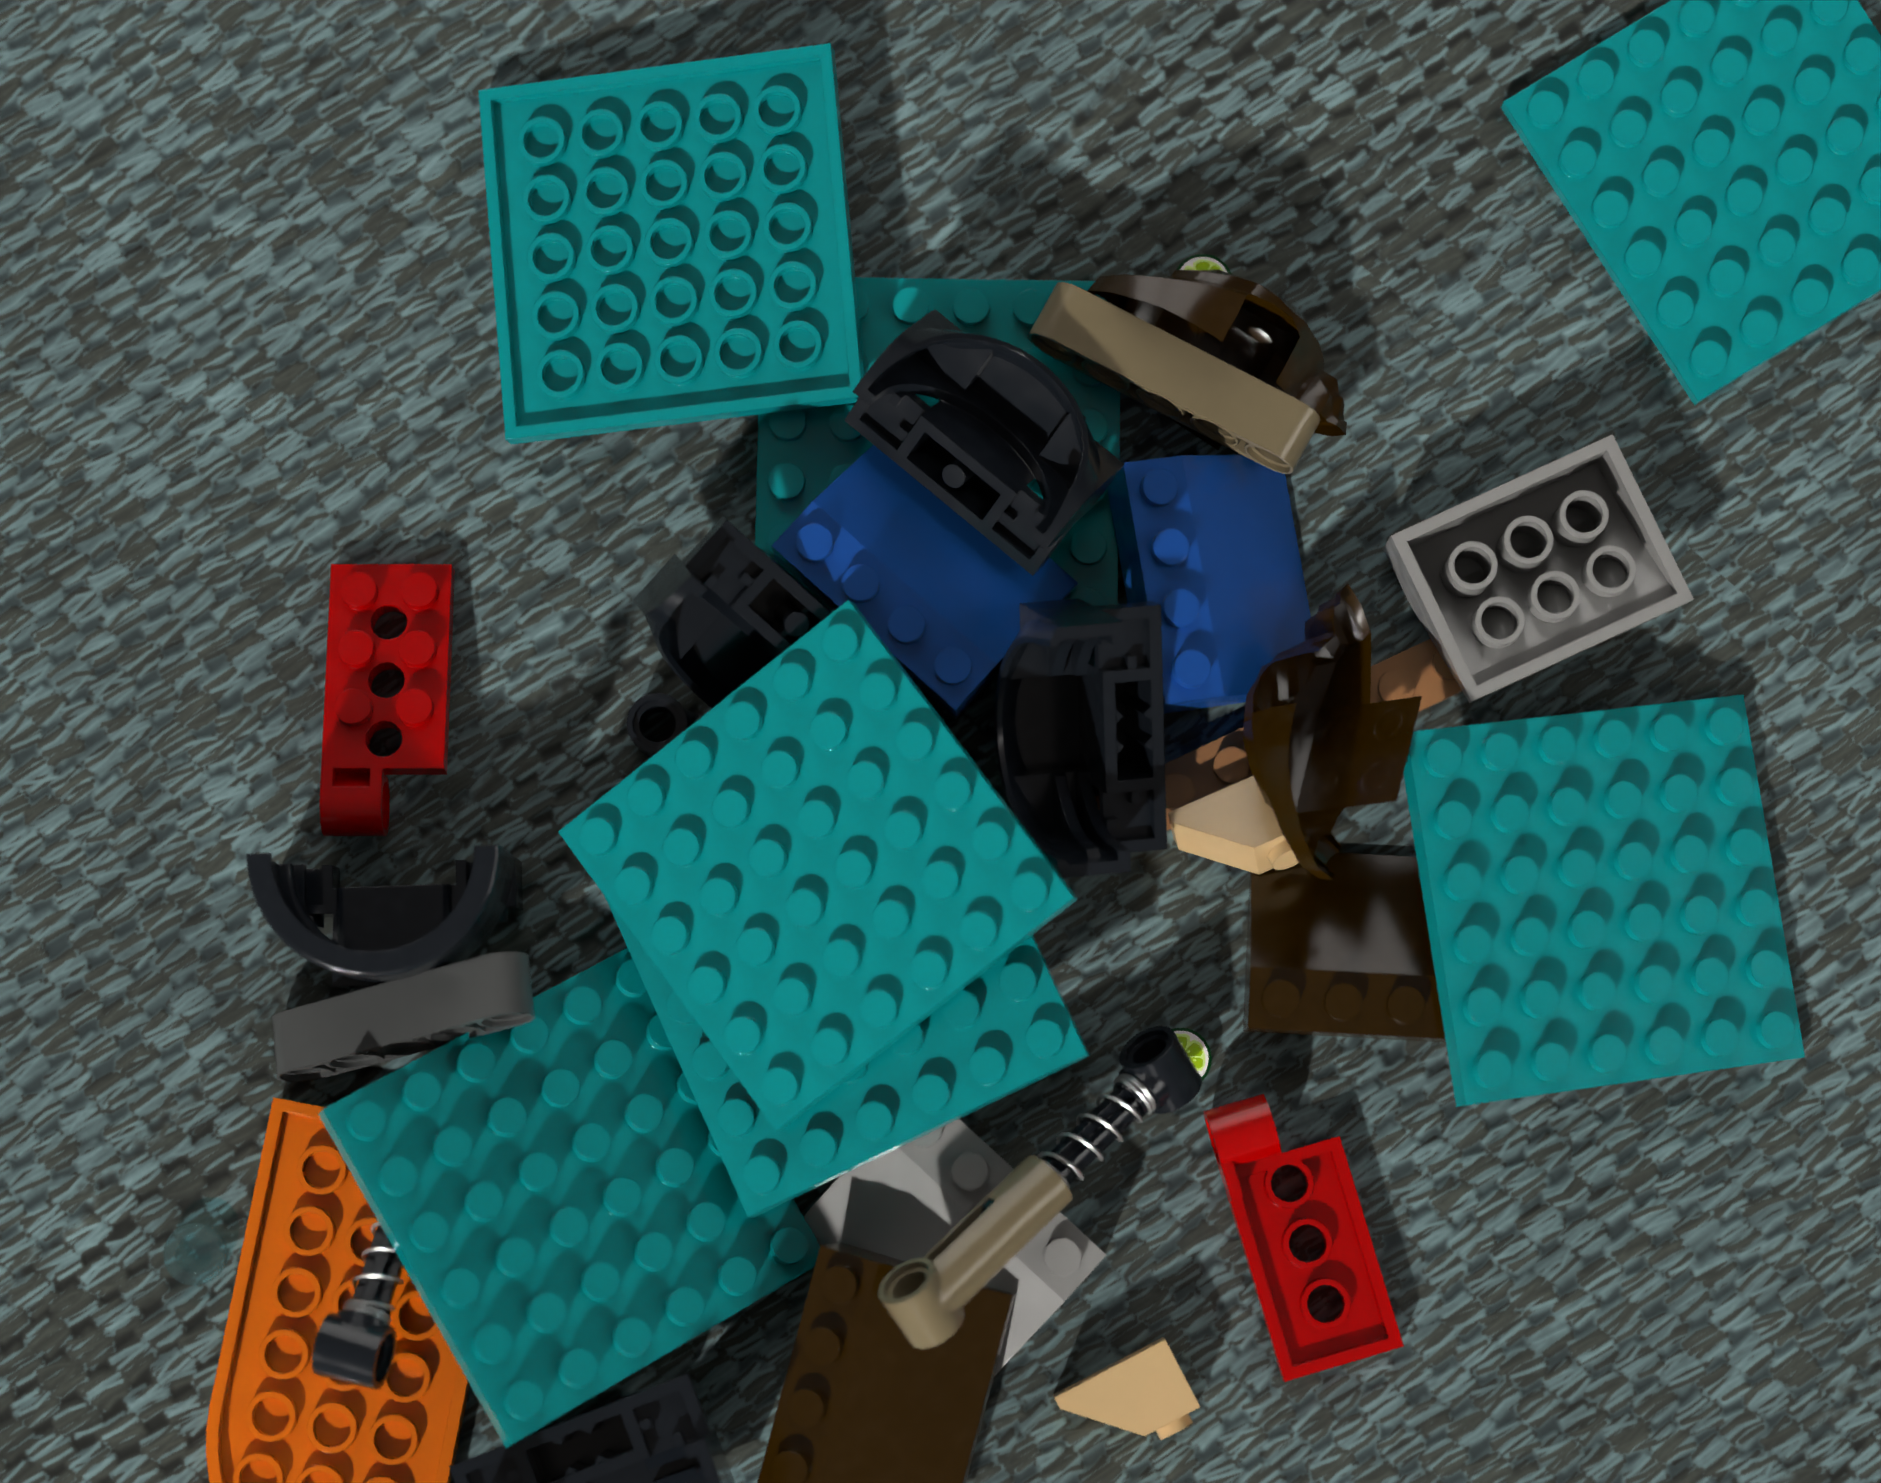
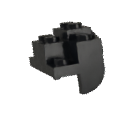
M936 309L901 333L878 357L853 390V393L859 399L844 419L845 422L1032 576L1045 565L1073 525L1094 507L1125 465L1094 440L1085 421L1086 417L1082 414L1072 394L1048 367L1032 355L1007 342L961 331ZM916 394L929 396L940 401L931 407ZM1036 481L1041 490L1043 499L1033 490H1031Z
M724 516L683 561L674 554L634 599L641 612L645 615L655 643L665 661L684 684L711 708L715 707L832 613Z

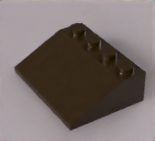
M1336 853L1330 857L1326 865L1334 873L1333 880L1318 878L1303 868L1300 863L1284 870H1275L1273 868L1260 875L1250 872L1243 1017L1244 1032L1446 1042L1417 857Z
M842 1242L820 1245L757 1483H966L1016 1294L985 1285L963 1306L965 1317L962 1325L954 1335L932 1348H914L878 1296V1289L882 1280L891 1270L905 1261Z

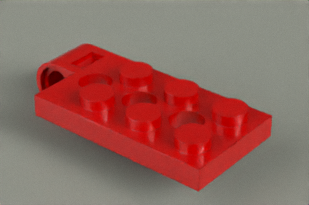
M331 564L319 802L320 825L323 836H387L390 817V788L387 775H447L454 610V568L452 564ZM388 612H399L407 618V625L403 633L393 639H383L377 636L374 628L378 618ZM390 669L401 672L404 675L405 681L399 693L392 697L384 698L372 692L373 680L380 672ZM384 728H392L402 734V742L395 753L389 756H377L370 752V740L377 731Z
M1264 1094L1203 1111L1209 1138L1282 1380L1284 1382L1404 1347L1340 1136L1281 1153L1276 1126ZM1284 1165L1297 1167L1302 1171L1306 1179V1188L1303 1195L1292 1202L1280 1200L1274 1194L1271 1186L1274 1172ZM1302 1225L1316 1227L1324 1239L1322 1253L1318 1258L1309 1262L1298 1260L1292 1254L1289 1247L1292 1232ZM1321 1285L1334 1287L1342 1298V1309L1339 1315L1327 1322H1321L1313 1318L1307 1305L1310 1293Z

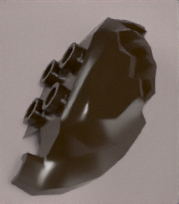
M1175 270L1170 276L1164 277L1131 274L1099 276L1087 290L1091 294L1104 298L1107 302L1309 405L1318 413L1321 419L1314 433L1327 436L1346 435L1347 422L1344 421V401L1339 395L1338 380L1324 372L1325 363L1318 340L1307 323L1294 310L1290 309L1277 294L1259 283L1221 270ZM1171 419L1213 448L1219 450L1222 445Z
M1348 583L1337 592L1335 597L1321 604L1317 614L1305 621V641L1278 653L1271 662L1261 667L1256 681L1246 695L1243 742L1251 772L1265 803L1273 809L1282 834L1303 868L1320 879L1331 880L1334 878V873L1326 865L1330 857L1339 853L1341 845L1331 831L1338 816L1345 807L1397 801L1422 696L1370 703L1371 630L1369 629L1362 605Z

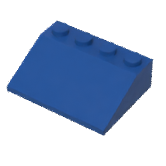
M872 445L821 492L771 546L775 559L832 610L835 611L847 600L853 602L913 682L955 719L958 718L1000 671L1008 648L1020 632L1019 603L1064 600L1078 585V582L1051 558L1032 576L875 445Z
M1180 455L1124 462L1125 465L1108 486L1107 490L1127 603L1154 601L1161 605L1164 714L1246 702V695L1256 681L1261 667L1271 662L1278 653L1305 641V621L1311 618L1285 474L1266 468L1243 455Z

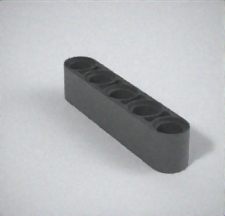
M522 952L486 954L428 970L402 980L389 981L277 1013L272 1017L277 1079L287 1082L318 1080L438 1048L469 1032V1038H475L529 1023L535 1019L529 955Z

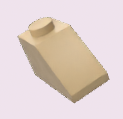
M1254 776L1167 813L1173 838L1178 849L1258 875L1273 868L1275 870L1288 869L1299 863L1282 834L1273 809L1265 803Z
M1163 1337L1053 1394L1055 1401L1062 1410L1142 1436L1156 1431L1160 1440L1193 1424L1189 1413L1200 1408L1168 1343Z

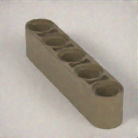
M1058 282L1055 285L1028 334L1029 341L1052 358L1279 473H1293L1321 421L1318 413L1299 399L1073 284Z

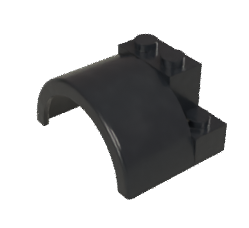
M501 845L474 846L473 863L467 860H455L456 885L428 884L340 888V868L334 865H322L321 869H306L304 864H278L272 861L271 853L246 854L247 870L252 892L260 911L272 930L297 954L311 963L332 971V987L340 990H349V993L389 981L402 980L428 970L461 962L469 957L486 940L497 923L508 922V911L523 910L522 862ZM333 917L332 940L320 930L324 928V918Z

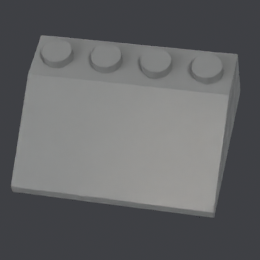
M1613 434L1390 536L1383 548L1409 604L1469 703L1694 600Z
M958 1119L839 1176L803 1217L821 1245L842 1242L902 1261L919 1257L923 1258L1014 1169L967 1125ZM1061 1212L986 1284V1286L1016 1294L995 1375L1106 1256L1096 1244Z

